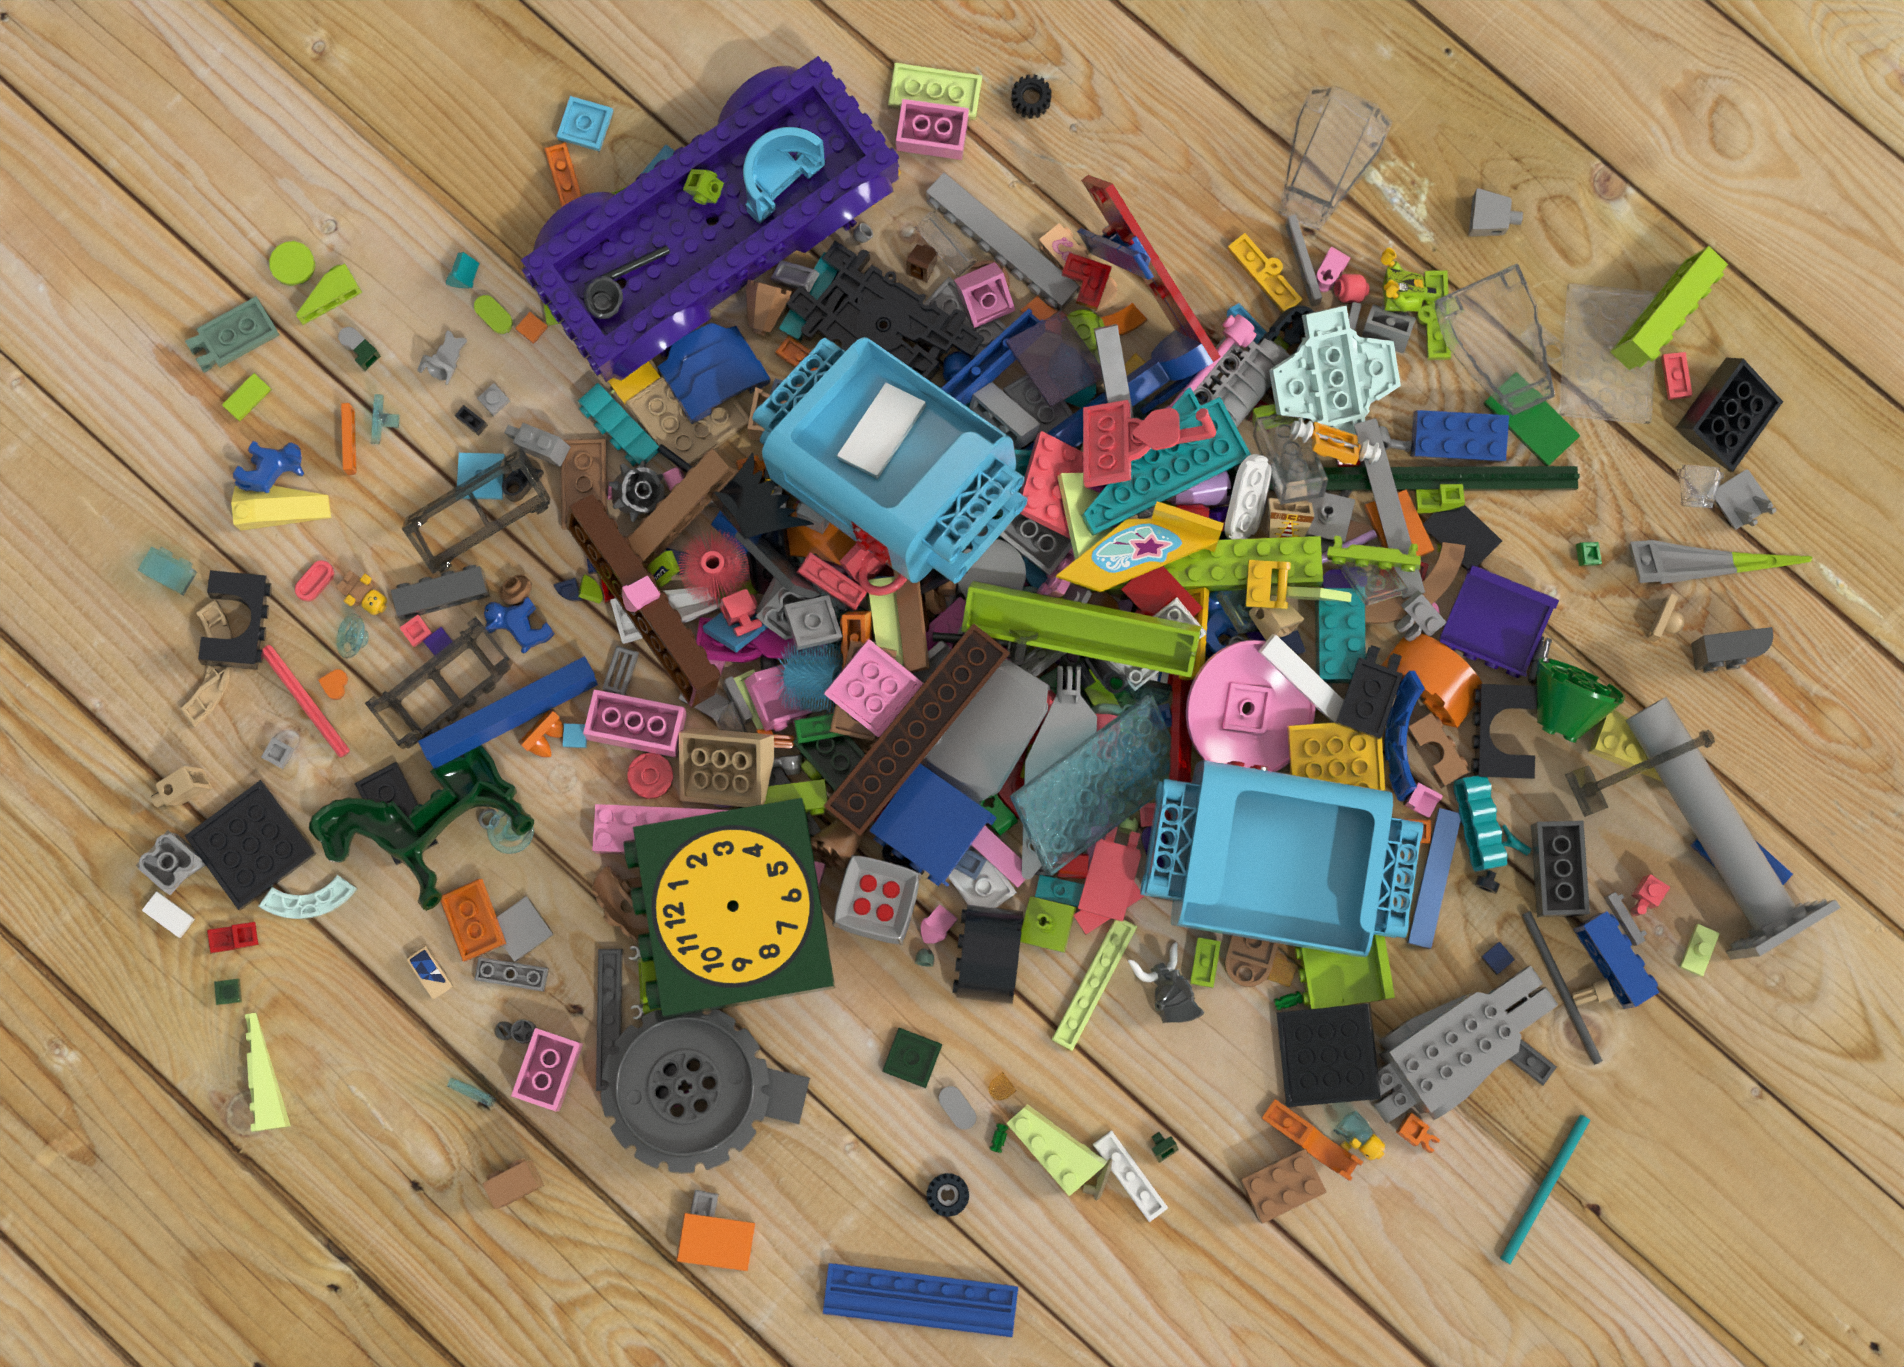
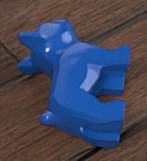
M253 441L248 451L253 454L251 463L257 465L256 470L244 471L242 467L237 466L233 473V479L236 480L235 485L239 489L269 493V489H271L283 472L291 471L301 477L304 475L301 468V448L290 442L282 449L276 450L260 447L257 442Z
M1212 591L1209 594L1205 651L1208 658L1226 647V645L1219 643L1218 637L1223 634L1230 638L1238 636L1246 625L1243 621H1237L1228 610L1229 597L1225 591Z
M526 597L523 604L519 606L505 607L500 603L490 602L484 608L486 620L484 630L487 631V634H491L499 629L507 630L521 646V653H526L530 648L546 643L555 634L547 622L539 630L531 629L528 617L536 610V607L529 597Z

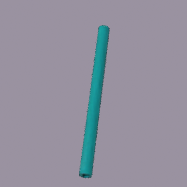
M1579 1115L1500 1259L1510 1265L1590 1123L1591 1120L1587 1117Z

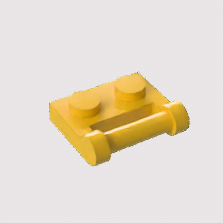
M1248 560L1245 607L1288 609L1286 594L1288 570L1291 568V562ZM1272 569L1279 570L1277 601H1270Z

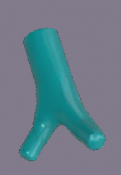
M1506 825L1502 826L1507 836V841L1502 842L1503 846L1512 847L1527 856L1532 848L1518 840L1508 830Z

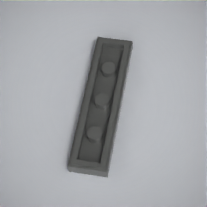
M1522 1039L1519 1052L1508 1059L1542 1086H1544L1557 1068V1066Z

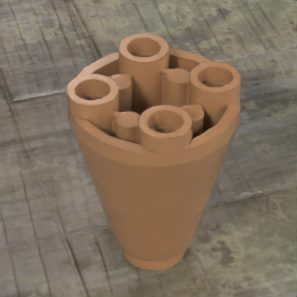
M838 819L811 838L812 850L822 856L821 862L826 867L831 869L834 866L843 872L847 869L851 855L856 853L868 827L859 836Z

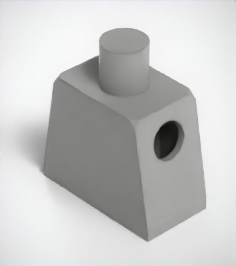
M1477 188L1472 196L1468 236L1505 235L1509 229V224L1521 225L1523 212L1511 210L1512 199L1510 197Z

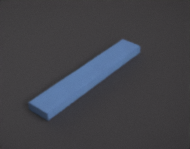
M1439 808L1437 811L1407 941L1408 944L1427 949L1432 947L1461 821L1460 815L1457 812Z

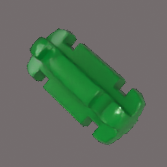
M1297 991L1295 992L1296 994L1291 993L1281 996L1280 999L1275 998V1008L1279 1011L1281 1008L1286 1009L1297 1005V1003H1303L1301 993Z
M998 1123L990 1150L1001 1153V1148L1004 1146L1007 1136L1006 1130L1009 1127Z

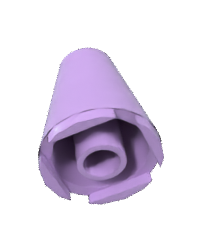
M1225 471L1167 501H1170L1172 505L1203 504L1222 506L1228 504L1231 496H1227V490L1231 489L1228 472Z

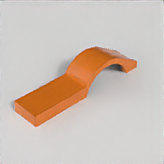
M1276 1099L1262 1117V1120L1303 1149H1306L1311 1156L1348 1181L1352 1180L1353 1177L1350 1175L1356 1166L1363 1164L1361 1159L1331 1141L1313 1125Z

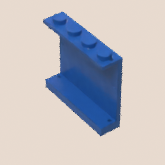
M919 764L899 788L869 831L876 835L873 840L883 847L886 844L890 845L893 848L891 853L903 860L906 857L912 862L909 866L921 873L924 870L929 873L928 879L937 886L943 883L948 887L950 884L946 882V879L985 824L988 823L992 826L997 818L928 768Z

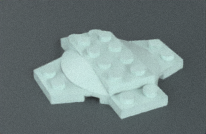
M1347 306L1304 314L1302 319L1306 337H1302V342L1297 352L1269 370L1276 413L1282 416L1308 418L1312 423L1317 422L1356 435L1354 424L1365 421V417L1370 411L1368 410L1370 404L1375 400H1380L1401 386L1394 341L1359 337L1356 334L1357 332L1350 328Z

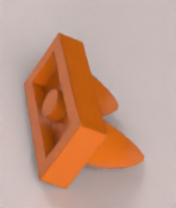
M551 709L548 710L518 743L535 755L551 757L550 745L543 735L546 734L554 738L563 737L564 727L559 719L560 717Z

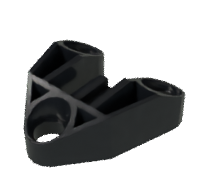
M1068 653L1061 657L1059 666H1063L1062 689H1065L1067 666H1072L1074 673L1076 666L1081 667V684L1084 689L1096 682L1085 665L1086 662L1096 679H1099L1109 692L1121 693L1128 686L1127 677L1109 661L1079 655L1078 661L1072 663L1068 659ZM1072 674V690H1075V677ZM1115 676L1120 677L1123 681L1122 687L1118 690L1111 686V680ZM1080 687V695L1090 707L1089 702L1083 694L1082 688Z

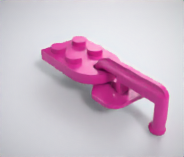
M700 617L696 643L705 649L708 660L744 663L756 660L761 655L767 658L786 659L789 658L791 647L794 656L793 638L785 640L770 628H767L738 652H734L704 632L703 626L713 618ZM822 644V645H820V647H819V652H820V649H821V647H822V650H823V651H821V652H822V657H823L824 646H823V644Z

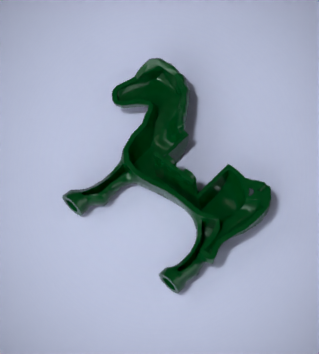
M480 745L463 754L464 758L457 757L430 771L443 789L434 791L430 796V800L425 804L415 806L412 809L411 815L408 816L410 820L394 801L386 804L384 801L375 802L372 799L348 797L334 800L317 811L310 819L309 831L321 842L325 856L330 862L341 863L349 856L351 841L355 833L374 840L384 851L403 862L414 874L420 885L418 903L423 910L427 911L439 904L442 894L436 888L437 875L423 861V852L452 821L472 808L479 806L491 807L508 815L511 819V829L516 835L521 836L531 830L534 825V819L524 811L521 803L513 800L517 792L515 786L501 778L494 760Z

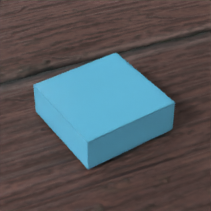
M564 723L563 747L587 748V739L583 734L585 724Z

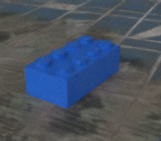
M1413 411L1410 457L1506 461L1509 415Z
M1606 911L1594 915L1573 928L1604 979H1608L1612 992L1623 1009L1637 1007L1659 993L1656 988L1658 983L1651 974L1648 975L1645 971V963L1631 949L1632 943L1626 934L1622 935L1617 927L1619 923L1616 917Z

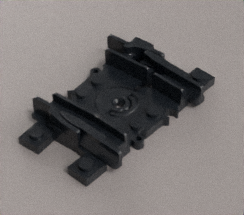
M834 241L822 258L823 262L839 271L831 285L818 299H815L799 286L786 303L788 308L806 321L801 331L808 342L818 333L821 337L827 338L833 343L840 342L842 344L841 349L847 351L858 339L867 337L913 370L915 369L916 372L929 381L940 371L939 360L942 354H947L952 346L972 358L984 341L983 336L963 324L966 318L964 312L954 309L949 315L937 307L936 301H933V304L930 306H925L923 304V301L926 299L925 294L918 295L900 282L896 283L897 278L893 271L887 272L885 277H883L882 271L871 265L864 274L861 273L870 260V252L861 250L856 255L837 241ZM881 322H886L888 326L887 328L882 329L879 327V324ZM905 338L913 343L920 340L922 346L926 345L931 350L927 353L917 344L912 348L902 339Z

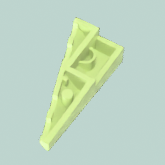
M245 1014L248 1028L246 1040L249 1041L251 1050L247 1054L248 1084L252 1100L250 1111L253 1112L255 1122L251 1124V1132L291 1127L257 1014Z

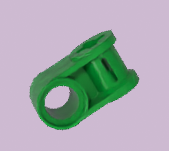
M995 794L987 798L994 799L992 803L993 808L990 806L985 808L983 806L985 800L982 801L980 806L997 818L992 824V828L1001 836L1018 823V820Z

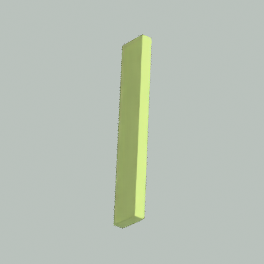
M1124 919L1123 922L1113 921L1051 1039L1052 1041L1073 1051L1137 928L1136 925Z

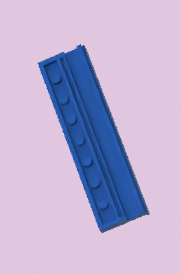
M829 1263L823 1314L1013 1337L1018 1286Z

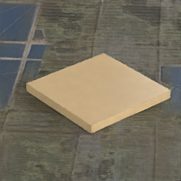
M663 376L626 401L628 407L658 446L660 444L665 445L691 466L702 459L704 453L712 448L716 449L746 428L749 423L748 415L737 400L732 397L713 407L709 416L691 424ZM669 461L673 468L677 467L675 464Z

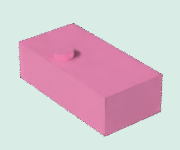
M594 690L583 734L589 741L677 758L679 732L684 729L687 713L685 708L681 706Z

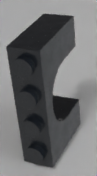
M210 570L207 588L210 599L232 600L245 604L251 610V622L247 630L236 638L201 637L198 660L201 665L258 670V663L263 662L264 652L260 647L261 641L266 639V627H263L264 619H268L269 605H266L267 597H271L272 583H269L266 575Z
M1477 685V689L1473 691V702L1477 703L1476 712H1473L1472 717L1473 726H1476V735L1472 736V749H1475V758H1472L1471 771L1475 772V776L1535 779V755L1503 753L1495 747L1490 738V725L1493 718L1505 709H1537V686Z

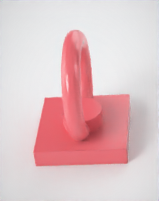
M857 543L839 561L850 578L871 595L883 596L891 594L901 588L907 581L904 576L899 574L888 585L880 587L872 585L868 580L874 579L887 564L880 563L871 552L862 550Z

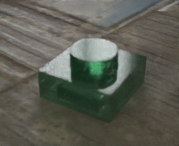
M240 979L214 982L216 1005L242 1003Z

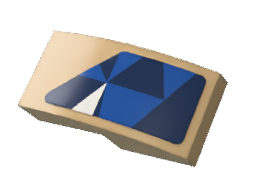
M426 945L406 958L433 1000L453 987V984Z

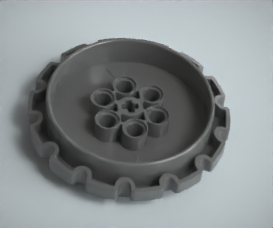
M657 1009L642 1016V1027L636 1028L630 1025L615 1042L619 1053L617 1055H608L603 1068L602 1080L609 1084V1088L601 1091V1101L605 1117L615 1119V1123L610 1127L613 1135L624 1149H628L631 1146L636 1147L635 1158L654 1169H658L662 1163H666L670 1173L692 1174L695 1173V1167L698 1164H703L706 1170H711L725 1164L730 1160L728 1153L731 1149L742 1152L756 1135V1130L752 1127V1124L754 1122H763L767 1111L769 1096L763 1094L761 1090L770 1084L769 1073L765 1059L755 1058V1054L760 1050L759 1045L747 1029L743 1028L740 1031H736L734 1029L735 1019L717 1009L712 1010L708 1015L699 1012L670 1018L662 1016V1010ZM696 1060L700 1063V1068L694 1072L687 1069L688 1063ZM674 1065L677 1068L676 1073L673 1076H666L663 1072L666 1066ZM707 1078H712L716 1082L715 1087L705 1089L702 1086L703 1081ZM684 1083H687L688 1087H692L687 1094H684L683 1090H679ZM661 1087L667 1088L669 1091L668 1096L664 1099H659L655 1096L657 1089ZM705 1101L708 1104L707 1109L704 1112H697L694 1109L696 1102ZM676 1105L684 1108V1113L679 1117H674L671 1114V1109Z

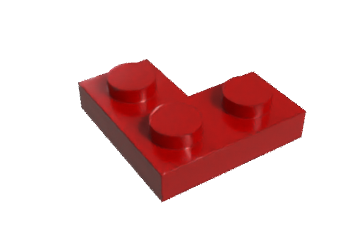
M1069 252L1062 276L1082 282L1076 304L1098 310L1112 266Z

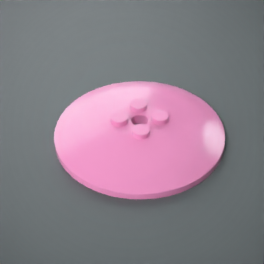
M1245 640L1228 645L1210 657L1195 676L1187 698L1186 722L1190 739L1203 760L1224 764L1230 761H1239L1245 763L1244 767L1250 768V766L1262 765L1268 767L1267 771L1276 772L1290 763L1287 726L1313 724L1315 706L1258 652L1266 641ZM1246 702H1249L1251 709L1247 714H1244L1242 707Z

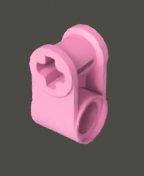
M1333 247L1329 249L1316 274L1320 292H1327L1333 287L1337 278L1342 274L1351 257Z

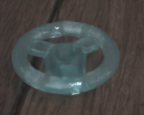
M355 613L349 614L344 618L338 629L337 650L343 658L349 659L354 657L360 648L365 647L368 642V631L365 630L364 621L360 615ZM351 622L349 630L345 634V630L348 624ZM347 642L350 643L352 648L348 652L344 648V644Z
M498 811L493 815L488 824L487 835L490 843L496 850L506 854H514L524 850L533 838L534 826L527 834L519 836L514 832L513 835H508V829L511 828V819L506 815L507 824L504 826L503 831L495 836L494 828L497 821L506 815L504 812ZM504 839L512 842L519 839L522 841L514 847H506L499 843Z

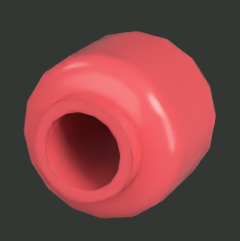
M1343 274L1335 282L1334 294L1342 303H1361L1365 296L1369 294V284L1366 283L1364 276L1360 274Z

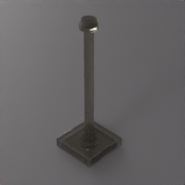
M1710 730L1700 731L1699 737L1599 781H1596L1589 765L1569 772L1565 776L1584 817L1609 808L1601 792L1602 789L1703 745L1709 748L1715 743V738Z

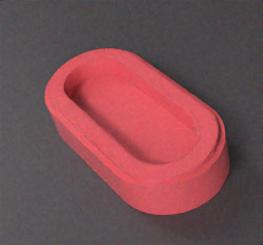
M323 560L315 562L296 583L295 594L297 597L306 602L316 599L334 577L332 565Z

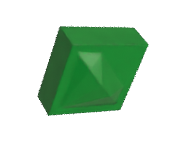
M1580 542L1576 544L1579 566H1598L1602 564L1599 542Z

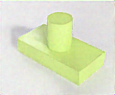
M1696 924L1679 967L1700 977L1703 976L1720 933Z

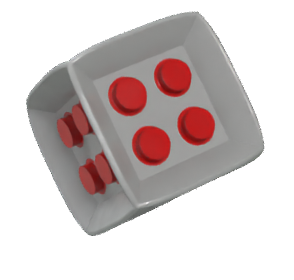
M851 855L839 892L834 921L832 923L833 927L859 936L902 946L915 906L921 873L885 861Z

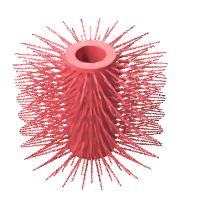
M711 533V544L708 536L710 551L706 540L707 550L701 538L700 542L697 543L699 547H695L698 551L694 550L693 556L690 555V550L689 553L688 549L686 550V553L689 554L687 556L690 557L686 563L693 565L687 566V569H680L690 572L680 576L688 575L686 577H689L687 579L691 581L689 584L693 583L692 585L696 586L694 589H696L695 591H697L699 597L703 594L704 598L707 597L713 604L715 596L718 608L717 589L721 602L719 587L723 598L722 588L726 596L734 594L730 586L732 585L735 588V585L738 584V587L740 588L741 585L742 589L743 581L747 580L744 577L746 574H749L740 573L739 571H743L740 569H746L744 572L750 570H747L748 568H740L743 567L741 564L745 563L739 561L743 559L740 558L741 556L737 557L740 554L735 553L736 551L732 553L733 550L729 549L734 544L732 543L733 541L726 544L725 540H722L718 535L722 544L718 540L714 542L713 534Z

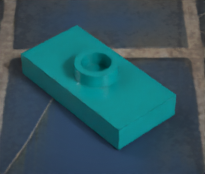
M1039 875L1035 897L1078 907L1084 884Z

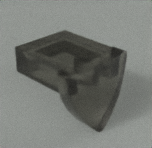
M1010 630L1009 633L1015 637V641H1008L1007 651L1010 654L1007 656V659L1014 664H1023L1026 643L1037 639L1038 632Z

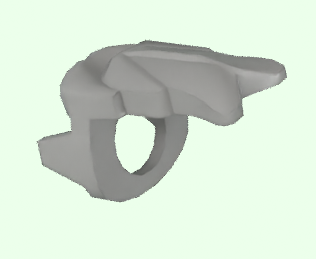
M446 331L445 341L439 347L437 354H434L432 357L423 355L417 371L422 373L428 367V372L431 376L439 380H446L445 384L448 385L452 375L455 373L456 362L460 357L459 352L467 343V339H455L452 332Z

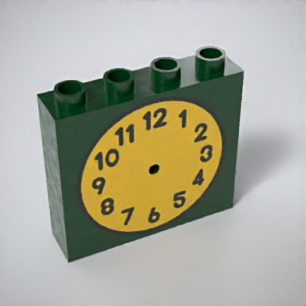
M803 798L633 827L635 839L624 841V853L628 869L637 867L640 869L642 886L632 887L631 897L635 915L647 914L649 933L638 934V942L642 962L654 961L657 980L646 981L645 983L650 1010L661 1008L662 1016L670 1018L835 989Z

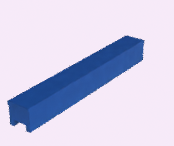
M1027 309L941 389L966 406L971 401L972 395L997 378L1045 333V321L1043 319L1040 321L1032 314V310Z
M584 656L419 740L418 743L427 761L429 760L435 769L597 686L595 674Z

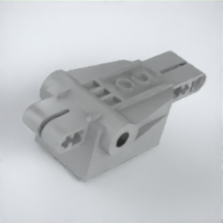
M1531 965L1512 976L1488 994L1475 992L1459 997L1405 1021L1379 1039V1042L1385 1049L1379 1054L1385 1065L1378 1069L1380 1093L1383 1095L1390 1089L1392 1092L1376 1102L1374 1107L1385 1123L1392 1121L1412 1106H1415L1419 1114L1429 1113L1433 1120L1441 1117L1464 1101L1496 1067L1519 1052L1520 1032L1558 1005L1546 987L1535 992L1530 997L1528 996L1530 992L1543 984ZM1520 999L1523 1000L1521 1003H1519L1517 1006H1515L1508 1012L1506 1011L1507 1008L1515 1004Z

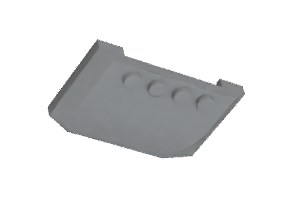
M1006 658L920 764L977 804H982V801L1000 792L1048 711L1047 694L1048 690L1050 691V685Z

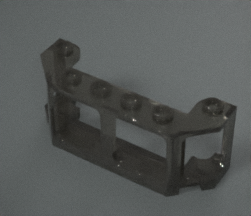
M474 617L467 623L469 628L465 631L462 630L460 632L461 636L389 692L384 691L383 695L378 699L373 696L365 702L366 706L400 748L409 749L419 740L441 730L440 727L447 721L451 723L460 716L459 712L475 705L478 702L477 698L483 693L488 694L496 688V683L511 669L513 661L477 617ZM482 631L504 657L495 666L476 643ZM471 649L492 675L460 699L441 676L440 671L465 650ZM432 679L452 703V706L421 730L402 706L401 702L424 682ZM389 707L394 708L412 731L399 740L378 712Z

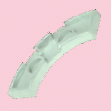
M339 875L324 888L308 895L286 894L272 887L259 904V907L274 915L285 918H313L338 908L358 888Z

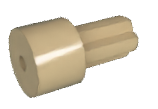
M1607 978L1593 982V987L1572 994L1574 1003L1577 1006L1594 1000H1598L1600 1003L1614 998Z

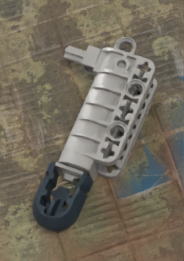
M1300 305L1287 309L1269 328V332L1265 333L1260 339L1259 345L1254 341L1248 345L1247 350L1249 352L1233 344L1194 390L1195 396H1200V398L1196 397L1200 406L1221 397L1233 422L1238 427L1272 386L1269 370L1290 357L1284 348L1274 343L1280 331L1284 332L1285 337L1283 341L1289 346L1301 344L1299 337L1301 334L1305 335L1302 315L1315 311L1307 306ZM1291 323L1293 327L1289 330L1287 327ZM1231 361L1235 363L1232 368L1229 366ZM1220 371L1224 374L1221 379L1218 377ZM1215 382L1216 385L1212 388L1210 392L1208 388H1210L1211 385ZM1204 394L1207 396L1205 399L1206 403L1201 399ZM1240 465L1234 467L1233 469L1238 471Z

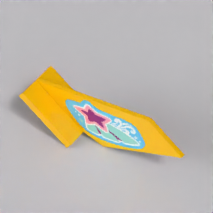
M1157 501L1152 519H1126L1058 573L1056 577L1102 592L1199 550L1207 549L1215 552L1224 523Z

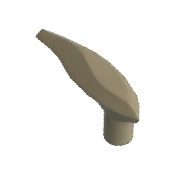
M1109 1158L1101 1175L1097 1178L1096 1186L1084 1184L1083 1193L1094 1195L1096 1201L1102 1196L1112 1166L1111 1158Z

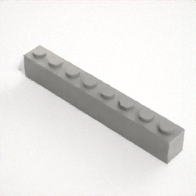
M943 172L926 191L927 203L932 209H939L950 224L955 223L961 228L960 231L969 239L972 237L977 241V245L985 253L989 251L1000 266L1008 267L1011 270V274L1018 281L1023 280L1027 283L1032 293L1035 295L1040 294L1046 299L1045 303L1048 306L1061 312L1078 294L1079 285L1070 278L1062 276V271L947 174Z

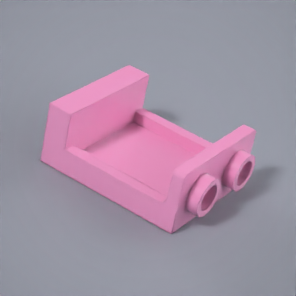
M783 665L755 672L744 680L765 731L774 729L777 732L787 728V724L791 723L795 726L794 720L804 719L812 713L811 708L806 711L803 707L801 710L799 705L796 706L798 703L796 693L795 697H793L794 704L791 710L792 697H790V704L788 705L789 694L788 696L787 693L784 694L787 687L780 689L784 684V680L782 681L783 676H775L784 674L785 668Z

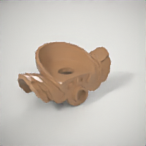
M607 866L594 879L592 892L595 894L597 903L604 909L605 915L603 918L610 926L615 925L619 927L626 936L639 943L638 934L649 933L647 914L636 916L634 909L631 912H625L622 909V902L626 899L633 907L631 888L642 886L641 878L635 877L622 880L610 866Z

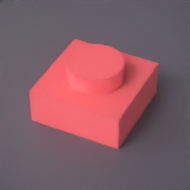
M419 615L400 627L413 647H416L432 634Z

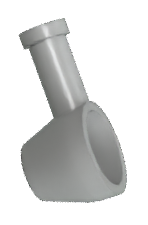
M1379 426L1385 450L1394 448L1405 450V452L1410 451L1411 441L1391 439L1388 429L1384 426Z
M802 754L774 758L772 767L781 766L785 775L800 774Z

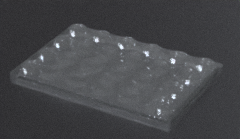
M1569 283L1567 286L1560 416L1650 424L1652 422L1655 360L1652 362L1647 361L1640 368L1637 366L1628 370L1610 351L1658 292Z

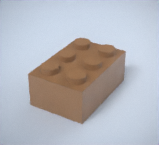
M1303 1148L1239 1179L1259 1223L1262 1224L1327 1193L1306 1149Z

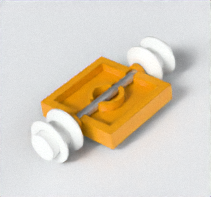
M1299 418L1298 421L1293 422L1290 434H1293V440L1299 436L1302 437V441L1305 443L1312 438V451L1323 457L1330 456L1345 464L1351 463L1356 465L1358 459L1362 462L1366 458L1369 459V464L1371 465L1374 461L1377 462L1381 455L1379 443L1371 446L1367 439L1362 444H1358L1357 435L1317 422L1312 423V421H1309L1307 424H1304L1303 419Z

